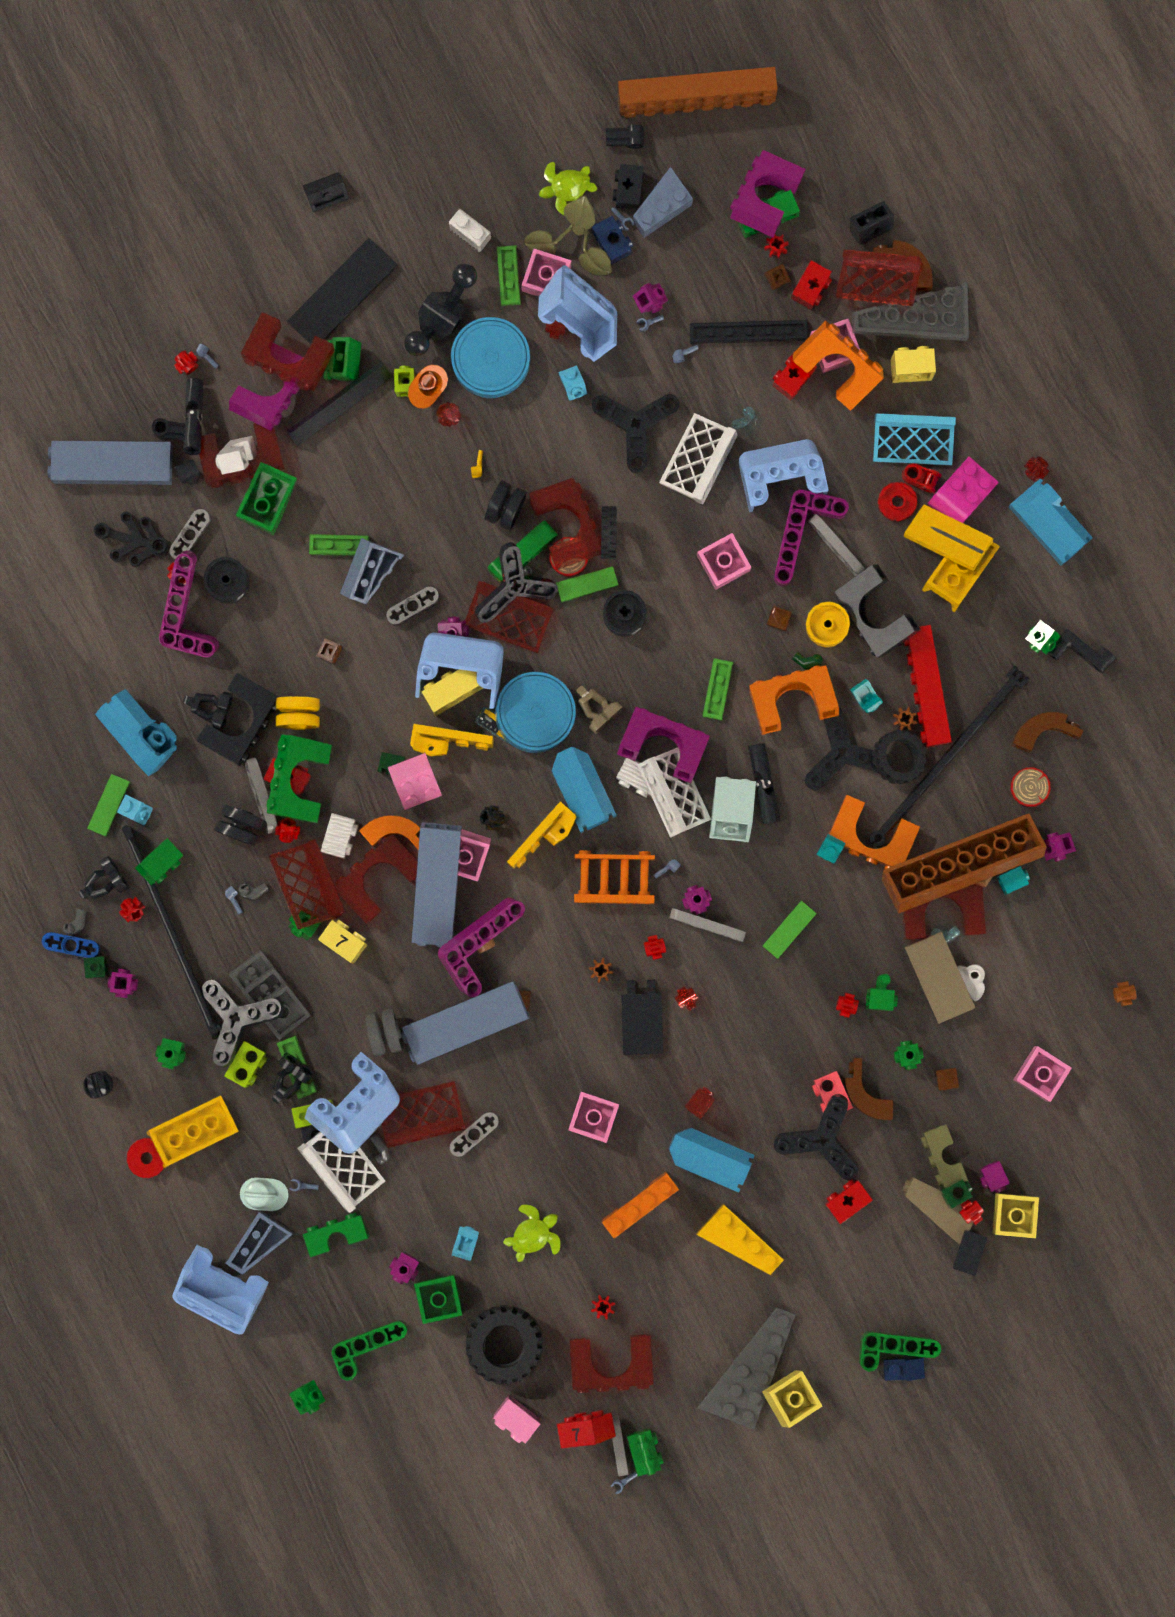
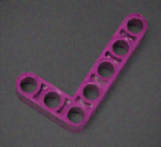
M797 490L793 494L774 573V581L778 586H787L793 577L807 513L833 519H842L846 516L849 509L846 500L820 493H812L807 490ZM797 496H803L806 502L804 504H798L795 498ZM815 501H823L825 507L818 509L815 506ZM842 505L844 512L837 513L834 510V506ZM791 516H800L801 522L798 524L793 523ZM794 534L797 537V541L794 543L789 542L787 535ZM790 553L793 560L786 562L783 560L782 555ZM780 572H785L788 574V579L786 581H782L778 578V574Z
M186 550L175 559L159 641L167 648L202 657H210L219 648L218 640L210 635L183 629L197 562L196 555L192 551ZM182 557H187L190 560V565H185L182 562ZM178 576H183L186 584H181L178 581ZM174 595H179L182 603H177L174 600ZM170 614H175L178 622H173L170 619ZM166 633H171L174 636V641L168 640ZM185 638L192 639L193 646L187 645ZM204 643H210L212 651L206 650Z
M511 897L504 899L439 949L438 957L462 993L469 997H477L482 991V985L466 961V958L522 917L525 912V906L522 902ZM515 904V909L511 912V906ZM500 916L499 922L495 924L496 917ZM484 927L483 934L479 935V931ZM468 939V945L463 947L464 942ZM452 951L453 955L448 959V954ZM462 967L463 970L461 974L458 975V969ZM472 983V988L467 990L468 985Z

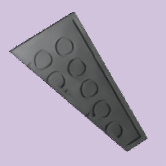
M963 283L956 287H948L944 290L909 297L902 301L890 302L887 305L856 311L852 314V333L967 341L969 339L968 284Z
M776 1307L697 1408L754 1430L765 1400L762 1391L770 1387L796 1314Z

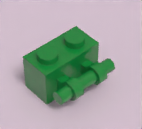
M333 337V340H327V347H325L324 351L326 355L325 365H323L324 380L334 378L341 382L355 381L359 375L362 343L351 337Z
M881 974L877 977L876 989H867L865 1009L893 1011V1008L897 1007L898 995H895V990H886V986L891 981L888 974Z
M650 1428L627 1434L637 1476L652 1475L656 1471L661 1470L660 1465L664 1464L661 1452H656L655 1445L658 1444L656 1433H651Z

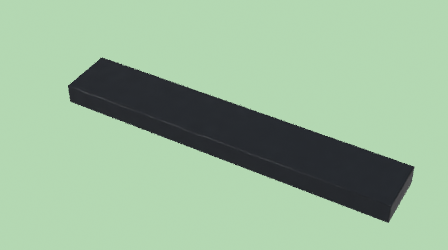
M807 320L689 323L690 344L806 341L808 339Z
M380 361L289 428L287 433L298 447L390 379L392 376L385 364Z

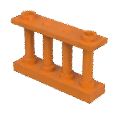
M581 850L579 854H575V859H581V882L578 894H574V903L654 904V895H650L648 891L649 860H655V855H651V852L640 851L639 855L591 854V851ZM589 860H601L600 891H598V894H590V891H588ZM609 860H621L620 891H618V895H610V891H608ZM629 860H641L640 891H638V895H630V891H628Z

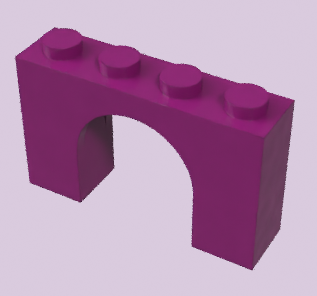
M763 150L759 157L755 156L751 166L754 168L752 171L748 170L744 179L746 184H741L737 193L739 198H734L730 206V210H733L730 218L774 237L781 223L784 211L761 201L754 189L761 185H773L785 191L791 190L792 194L795 195L806 169Z
M266 339L257 354V364L276 373L284 383L283 388L275 395L260 396L238 385L229 400V410L271 431L274 425L277 426L280 423L282 411L288 409L291 403V396L297 394L301 385L299 384L300 381L306 379L310 369L308 368L307 359Z
M635 707L617 755L636 761L645 740L653 736H665L674 741L680 751V758L673 777L692 783L710 736L700 730L691 729L682 723L671 721L664 716L653 714L647 709Z

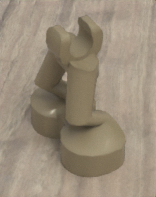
M583 686L577 689V693L581 697L578 703L586 717L593 718L589 728L595 734L601 731L608 722L623 710V707L618 702L608 705L607 699L594 689L587 691ZM591 699L602 705V713L592 712L589 705Z

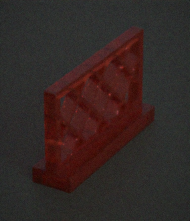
M844 249L842 255L844 260L836 298L913 306L920 272L923 270V262L920 257ZM848 266H854L859 270L850 277L846 274ZM869 268H874L878 273L868 279L864 272ZM888 270H893L897 275L887 281L883 274ZM907 272L915 273L914 278L908 283L902 278ZM862 274L866 281L856 287L852 281ZM881 276L885 283L875 289L871 282ZM900 278L904 285L894 291L890 284ZM851 283L854 290L848 294L842 293L843 287ZM870 285L873 292L867 296L862 295L860 290ZM889 287L892 294L886 298L881 297L879 292ZM908 289L910 292L909 300L900 299L898 294Z
M479 581L465 619L466 625L474 630L538 653L554 608L526 597L517 596L507 605L509 611L497 615L493 619H498L502 630L492 632L487 623L477 626L469 623L471 616L475 614V611L473 612L475 605L476 607L478 606L477 599L479 594L488 596L497 588V586ZM510 605L515 606L516 608L511 610ZM520 608L525 611L528 618L517 622L513 611ZM510 613L515 624L504 628L500 617ZM537 615L546 618L544 625L535 629L531 618ZM529 620L533 631L523 635L518 624ZM516 626L520 637L513 640L508 637L506 630ZM535 633L538 639L536 647L528 645L524 637Z
M315 839L308 841L306 844L269 856L298 930L342 916L345 911ZM303 850L306 857L304 863L293 858L296 852ZM283 857L289 860L286 869L278 865L276 858ZM291 862L301 866L298 875L288 870ZM304 868L312 872L313 877L311 881L301 876ZM286 874L296 878L293 887L285 883L284 877ZM299 880L309 885L306 893L295 888ZM311 886L319 889V899L308 895ZM293 892L304 897L300 905L292 901L291 896ZM306 898L316 903L313 911L303 907ZM318 905L326 907L328 915L321 916L315 913ZM300 911L311 915L309 921L301 923L298 916Z
M455 1081L398 1094L400 1097L398 1106L388 1116V1120H384L382 1123L384 1139L388 1148L465 1130V1122ZM452 1087L453 1095L449 1101L440 1096L444 1088ZM429 1092L435 1096L430 1105L420 1101L424 1093ZM410 1097L415 1100L410 1110L401 1106L404 1098ZM437 1098L447 1103L442 1113L432 1108ZM418 1102L428 1108L422 1118L413 1113ZM450 1105L457 1109L458 1117L450 1119L444 1115ZM399 1107L408 1112L403 1122L393 1117ZM430 1110L440 1115L434 1123L424 1120ZM410 1115L420 1120L414 1128L405 1125ZM391 1119L400 1124L397 1132L388 1134L387 1125Z

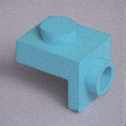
M577 365L558 372L569 401L587 395L585 383Z
M125 794L117 813L145 825L153 808Z
M460 1227L452 1256L471 1261L479 1232L475 1231L472 1227Z

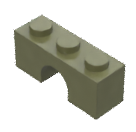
M947 1124L922 1132L923 1137L920 1139L924 1149L928 1148L931 1155L928 1157L931 1167H935L938 1173L935 1176L938 1186H943L944 1188L958 1179H963L964 1182L968 1181L961 1162L946 1164L942 1159L943 1149L953 1144Z

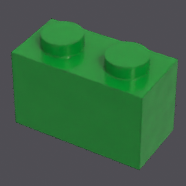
M166 838L135 869L150 885L155 882L159 884L167 877L165 873L169 869L173 871L181 864L179 859L184 855Z

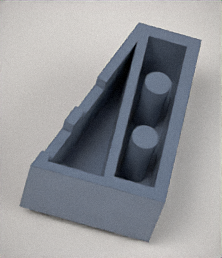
M671 167L633 215L634 224L644 238L692 206V196Z
M361 538L340 594L349 599L367 604L381 586L380 583L385 576L391 573L392 567L404 555L396 550Z
M260 1211L225 1264L243 1275L291 1237L294 1232Z

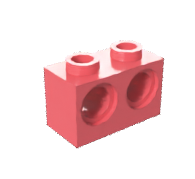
M837 1071L813 1080L815 1085L812 1088L816 1097L820 1096L823 1103L820 1106L823 1113L830 1097L835 1094H841L847 1098V1111L853 1108ZM825 1080L831 1081L833 1085L832 1089L828 1092L822 1089V1083Z

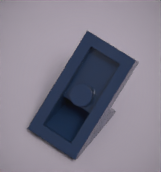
M924 1358L883 1359L885 1381H912L925 1378Z

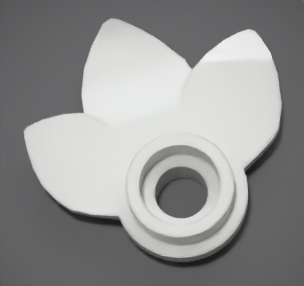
M972 964L968 967L957 966L971 998L974 1001L979 1000L985 990L983 984L985 977L984 969L977 964ZM977 972L979 976L977 978H973L971 976V973Z

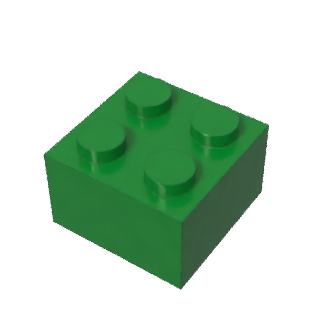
M455 1274L415 1282L414 1286L423 1324L463 1315Z

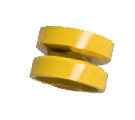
M822 602L814 606L808 613L806 620V632L810 640L816 645L825 648L840 644L847 636L850 626L849 616L845 609L833 602ZM827 620L832 623L829 628L824 626V622Z
M313 697L276 698V709L281 712H287L276 716V727L292 730L319 728L320 717L309 713L320 710V699Z

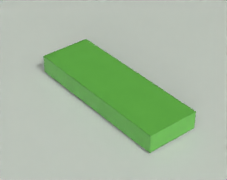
M516 245L497 247L501 306L521 305Z
M310 534L309 554L355 556L361 538L369 540L370 537Z
M612 566L557 582L556 585L558 586L561 602L617 587L618 582Z
M714 658L702 717L722 721L733 662Z
M111 774L87 829L107 837L117 810L130 785L129 781Z
M800 901L764 943L763 947L778 959L817 913L803 901Z
M296 1036L277 1043L282 1057L285 1053H289L301 1061V1064L307 1066ZM290 1073L289 1076L294 1085L296 1076ZM314 1081L309 1085L302 1082L301 1088L296 1094L298 1099H301L318 1091Z

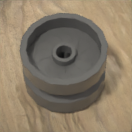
M394 1009L382 1011L383 1023L380 1022L376 1012L365 1014L368 1036L374 1057L385 1055V1042H387L388 1048L392 1053L402 1051L401 1031Z

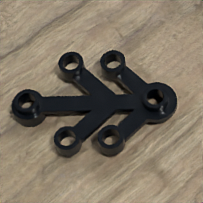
M123 512L120 518L127 525L132 535L111 530L105 523H98L94 526L93 532L98 539L103 540L109 537L128 542L127 545L120 549H114L110 552V558L114 562L121 561L124 555L140 546L147 547L148 549L138 555L133 554L130 556L129 563L133 567L140 566L143 560L152 555L161 557L169 551L168 541L163 537H158L149 517H142L139 523L143 529H146L151 540L141 536L130 512ZM125 515H130L129 521H124ZM144 520H149L148 526H143ZM101 529H106L104 535L99 534ZM158 544H163L161 550L156 549ZM116 552L120 554L118 559L113 558V554ZM135 557L139 559L137 564L132 563V559Z

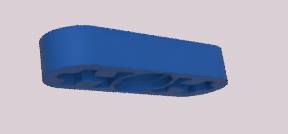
M53 932L46 933L42 938L43 947L50 951L85 958L97 957L100 953L99 944L92 940ZM51 936H54V940L61 941V937H64L61 943L62 949L59 950L60 945L52 944V947H49V943H46L47 939H51ZM68 940L76 942L75 950L68 951L66 949V942ZM80 941H83L82 946L86 947L93 944V948H96V951L88 955V951L81 950V954H79L78 952L81 948Z

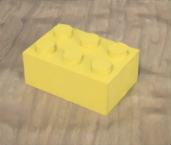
M459 669L454 673L451 671L441 676L442 680L437 683L432 681L423 687L425 690L422 691V694L436 717L483 688L477 683V672Z

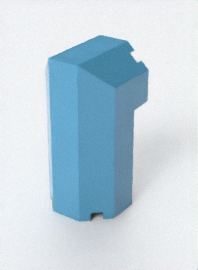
M1039 479L1013 501L1009 508L1057 563L1062 566L1093 537L1069 512L1065 504L1061 507L1060 502H1062V499L1056 491L1047 483L1042 485L1043 480Z
M124 689L111 698L112 701L108 704L107 702L104 703L95 715L147 776H150L157 772L176 751V735L166 723H155L156 720H152L133 696Z
M574 747L557 753L552 774L568 808L576 815L575 823L580 833L584 832V827L590 830L609 821L610 815L612 818H615L617 815L588 753Z
M691 1127L675 1133L668 1148L676 1166L738 1193L740 1188L737 1186L738 1184L743 1185L752 1164L749 1162V1158L754 1159L755 1156Z

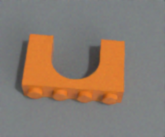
M825 320L793 353V361L808 373L827 355L842 354L848 357L853 362L855 369L850 378L836 390V399L851 411L884 379L883 367L878 362L870 360L869 355L863 349L859 350L854 346L853 340L848 336L844 337L835 324H829Z
M826 665L814 666L806 671H794L786 676L778 675L770 680H759L749 685L750 696L762 735L781 730V721L776 702L783 693L790 690H801L808 693L814 700L820 720L839 716L838 702Z
M846 795L829 834L845 842L844 848L848 849L847 853L855 857L862 855L867 858V862L874 865L878 863L885 865L884 869L906 861L920 826L901 819L887 846L880 849L868 848L859 841L856 834V823L865 802Z
M665 1171L641 1193L603 1218L602 1223L615 1239L679 1189Z

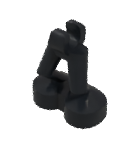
M223 692L217 698L212 694L196 693L194 698L185 696L183 703L191 706L190 711L205 721L212 719L213 728L222 731L233 702V694ZM202 702H212L216 705L217 709L212 713H207L200 707V704Z
M110 856L100 860L103 870H94L83 883L85 888L78 892L80 898L87 899L91 896L92 899H96L109 894L113 888L120 893L130 888ZM108 876L110 878V882L103 888L96 889L93 886L98 877Z
M285 1053L279 1061L283 1070L277 1073L273 1086L276 1093L272 1100L275 1103H279L283 1097L290 1099L300 1090L302 1082L308 1085L311 1084L317 1074L305 1064H301V1061L293 1055ZM292 1073L296 1076L294 1085L287 1088L283 1085L284 1077Z

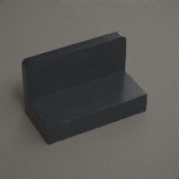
M339 172L303 185L312 212L349 199Z
M965 1230L953 1269L975 1276L988 1237Z

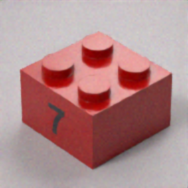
M603 1410L593 1411L591 1414H586V1412L575 1413L574 1416L565 1417L563 1422L557 1424L561 1448L596 1445L616 1437L612 1412L604 1413Z

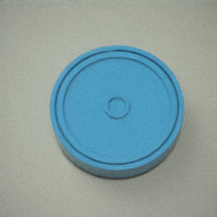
M485 317L472 321L458 333L451 350V362L457 380L467 391L484 398H498L510 394L522 384L530 367V350L525 336L514 324L501 318Z
M528 672L510 680L502 689L495 707L497 727L504 739L515 748L530 753L546 752L561 744L570 733L576 716L575 702L567 686L558 678L543 672Z

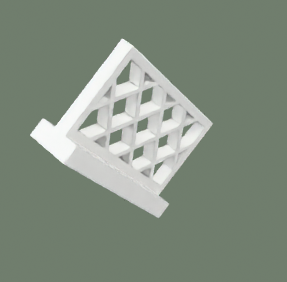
M694 413L659 483L703 505L738 436L736 430L724 427ZM696 420L703 422L706 429L695 433L693 426ZM716 429L723 431L721 438L712 440L710 431ZM708 433L711 442L699 445L697 436ZM695 438L697 447L686 450L684 445L686 440ZM712 445L714 450L712 456L704 458L701 449ZM699 450L702 459L691 463L688 454ZM686 455L689 464L677 467V458ZM703 463L705 467L704 472L695 476L692 466ZM690 467L693 477L682 480L679 471ZM677 472L679 482L673 484L666 482L670 474ZM694 480L696 484L694 492L686 491L683 484Z
M679 748L649 758L637 765L670 838L711 820L694 781L692 780V783L686 781L683 783L678 778L667 774L668 767L675 770L677 764L675 765L670 762V757L674 754L678 763L680 758ZM657 761L664 764L662 771L660 770ZM665 779L672 782L671 789L668 788ZM676 785L683 788L682 795L675 792ZM688 791L692 793L693 801L686 798ZM674 797L680 800L679 807H677ZM685 803L691 806L690 813L683 810ZM696 809L700 811L703 819L694 816ZM682 815L689 818L687 826L684 823Z
M319 1132L306 1144L303 1143L297 1149L342 1207L350 1213L356 1208L355 1206L382 1185L385 1180L360 1147L357 1150L359 1155H355L356 1152L352 1153V1155L341 1154V1149H338V1153H328L330 1140L327 1137L322 1138L324 1135ZM318 1140L325 1141L324 1152L316 1151L312 1145ZM327 1155L338 1156L336 1167L327 1166ZM341 1157H351L350 1169L340 1168ZM355 1158H361L365 1161L364 1170L353 1169ZM339 1171L349 1172L348 1183L338 1180ZM353 1172L363 1173L362 1184L352 1183ZM367 1173L375 1174L378 1181L373 1185H365ZM351 1186L361 1187V1194L355 1200L350 1195Z

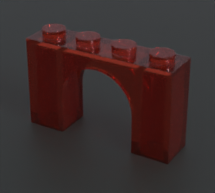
M262 312L241 351L244 362L252 367L255 365L261 367V370L269 375L274 373L287 383H290V381L294 382L302 390L308 391L309 389L314 392L335 351L334 345L315 336L306 355L300 361L292 364L281 363L271 355L272 345L282 327L280 320Z
M254 423L253 426L258 443L256 457L245 470L223 475L216 465V455L220 452L217 436L215 433L203 435L199 456L207 486L218 488L226 482L231 481V484L242 482L243 478L250 477V479H253L260 462L280 471L285 469L275 425L270 431Z
M574 478L529 493V500L535 516L556 509H566L574 513L580 521V530L575 537L549 547V553L556 570L601 555V538L595 535V522L593 518L589 519L588 504L586 500L582 501L580 496L582 494L579 482L575 483Z
M393 834L390 837L388 835L384 836L379 841L380 846L376 850L370 849L364 855L366 859L363 862H356L349 869L351 871L346 877L343 875L335 882L337 885L334 888L335 891L366 924H369L382 912L367 895L363 885L364 876L372 866L379 863L391 864L411 884L417 878L418 861Z
M975 883L942 896L943 898L953 900L959 906L962 913L964 936L986 934L982 886H977ZM931 901L902 912L904 940L926 938L925 910Z
M630 1335L631 1363L623 1374L616 1377H606L595 1370L591 1361L590 1338L570 1339L572 1389L577 1390V1393H587L589 1389L596 1388L597 1392H606L612 1387H617L618 1391L629 1390V1386H637V1389H649V1385H654L651 1335Z

